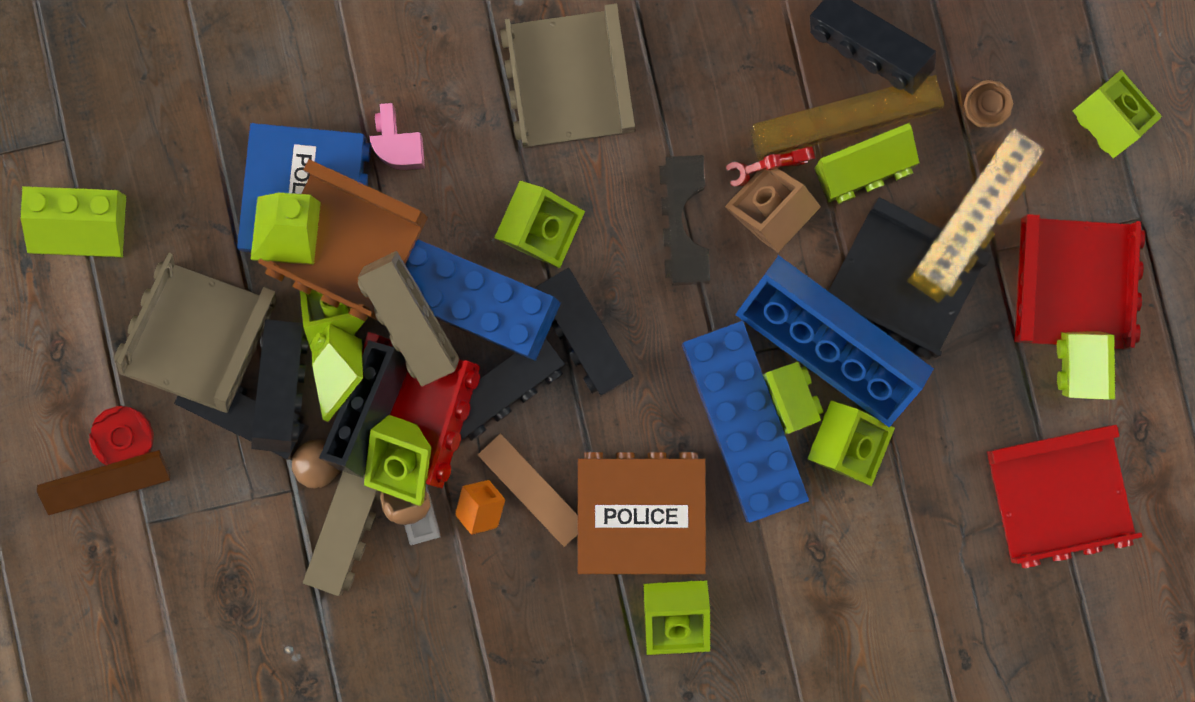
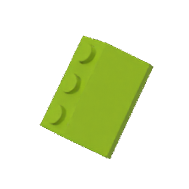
M907 123L821 158L814 170L828 203L837 200L838 204L847 202L856 197L854 194L856 191L866 188L868 193L885 185L883 180L894 176L896 181L914 174L912 169L919 164V158L910 123Z
M22 186L21 223L27 253L123 258L126 195L118 190Z

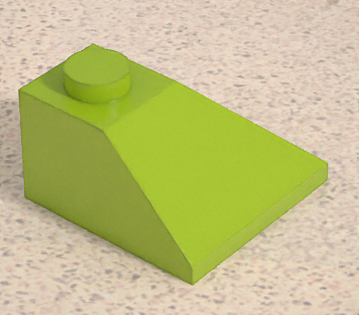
M274 193L259 196L257 198L251 260L259 261V259L267 262L314 265L321 202L308 194Z
M312 290L310 295L300 291L303 327L309 346L317 333H322L328 324L355 335L365 321L348 314L350 307L342 303L339 304L338 308H335L321 301L320 299L323 295Z
M328 324L322 333H317L310 345V350H312V367L322 418L329 422L363 379L362 339L331 324Z
M388 415L371 429L364 486L421 506L424 503L431 446L417 424Z

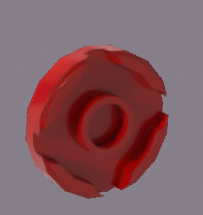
M115 406L104 410L95 418L91 433H89V444L92 453L105 465L150 453L153 447L154 432L150 421L142 412L132 407Z

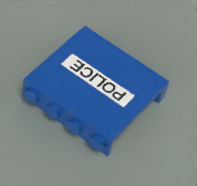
M250 123L237 249L242 252L251 253L257 198L259 196L274 193H302L310 175L303 171L308 159L368 186V174L363 173L365 161H370L371 143H367L365 135L361 133Z

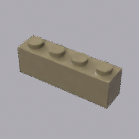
M395 251L364 266L358 276L360 291L372 301L377 320L382 325H386L390 332L391 343L396 351L402 352L406 359L407 370L412 378H417L420 385L424 386L454 372L457 368L459 357L399 253Z
M342 472L303 584L336 596L343 595L344 590H350L355 578V573L351 572L354 561H360L363 556L366 543L362 542L366 530H372L377 513L372 511L376 500L381 501V491L364 486L365 475L362 478Z

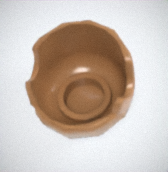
M985 80L976 83L967 92L964 108L967 118L980 128L996 127L1008 119L1014 103L1010 90L1001 82Z
M327 439L309 440L302 444L292 456V472L297 481L307 488L316 489L327 486L341 472L319 458Z
M426 489L424 503L421 506L383 492L380 494L385 516L396 524H414L425 518L431 507L430 497Z

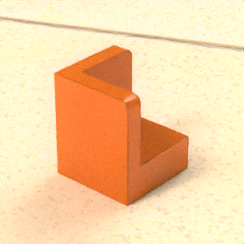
M490 480L462 486L456 509V517L471 535L495 529L499 525L505 498Z

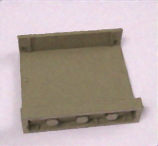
M617 3L605 5V11L516 24H510V19H505L506 29L500 30L503 48L509 47L510 60H505L507 79L513 78L515 90L509 91L511 109H518L519 121L513 122L516 140H522L523 148L635 132Z
M168 253L165 261H160L155 269V282L152 288H147L142 296V309L139 316L134 315L128 327L129 337L126 343H121L117 348L114 360L117 361L119 374L228 413L263 335L265 319H270L276 306V293L263 287L261 294L257 295L177 266L174 263L173 254Z

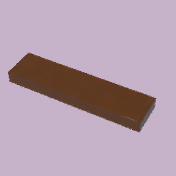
M160 450L39 484L37 485V494L47 514L52 515L170 481V472Z

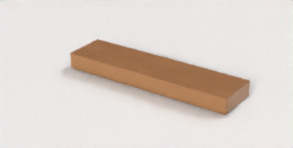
M501 433L478 454L482 461L564 547L578 535V515Z

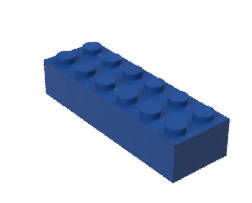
M417 239L405 265L436 319L536 361L561 302L549 294Z
M779 255L735 314L888 427L893 424L923 389L934 369Z
M743 321L683 342V351L746 522L750 523L808 502L809 498Z

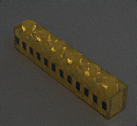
M933 75L929 76L913 95L904 89L899 90L892 86L755 123L752 125L750 132L758 160H762L769 155L788 153L938 112L944 106V101L937 77Z
M1013 128L918 264L908 282L938 303L946 294L952 297L963 282L958 279L962 271L964 270L968 273L979 257L974 253L979 246L985 249L995 235L991 231L995 222L1001 225L1011 211L1007 207L1010 200L1017 201L1026 189L1027 185L1022 183L1028 175L1032 178L1043 162L1038 159L1045 149Z

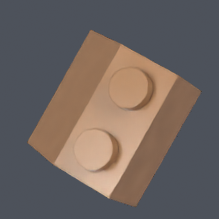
M778 168L757 172L725 206L760 241L776 252H779L821 207L802 183Z

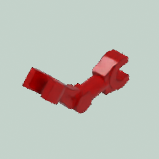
M805 147L790 153L769 155L764 157V160L748 166L741 162H731L726 166L727 171H734L736 169L740 171V177L737 180L731 181V186H744L749 181L750 174L763 170H773L783 166H800L816 158L813 147Z

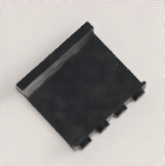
M878 197L873 203L829 292L879 329L886 332L887 335L901 345L905 342L913 346L912 352L925 359H930L931 356L937 358L942 354L940 349L981 269L987 266L992 255L968 242L962 245L954 239V235ZM949 245L960 251L956 258L945 251ZM940 257L951 263L948 270L937 263ZM932 269L943 276L940 282L929 276Z

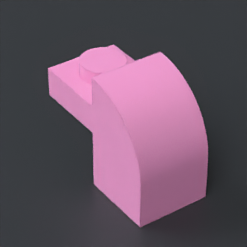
M393 103L380 104V113H375L376 131L382 132V135L369 136L371 145L378 157L386 165L395 169L425 168L421 133L397 134L396 111Z

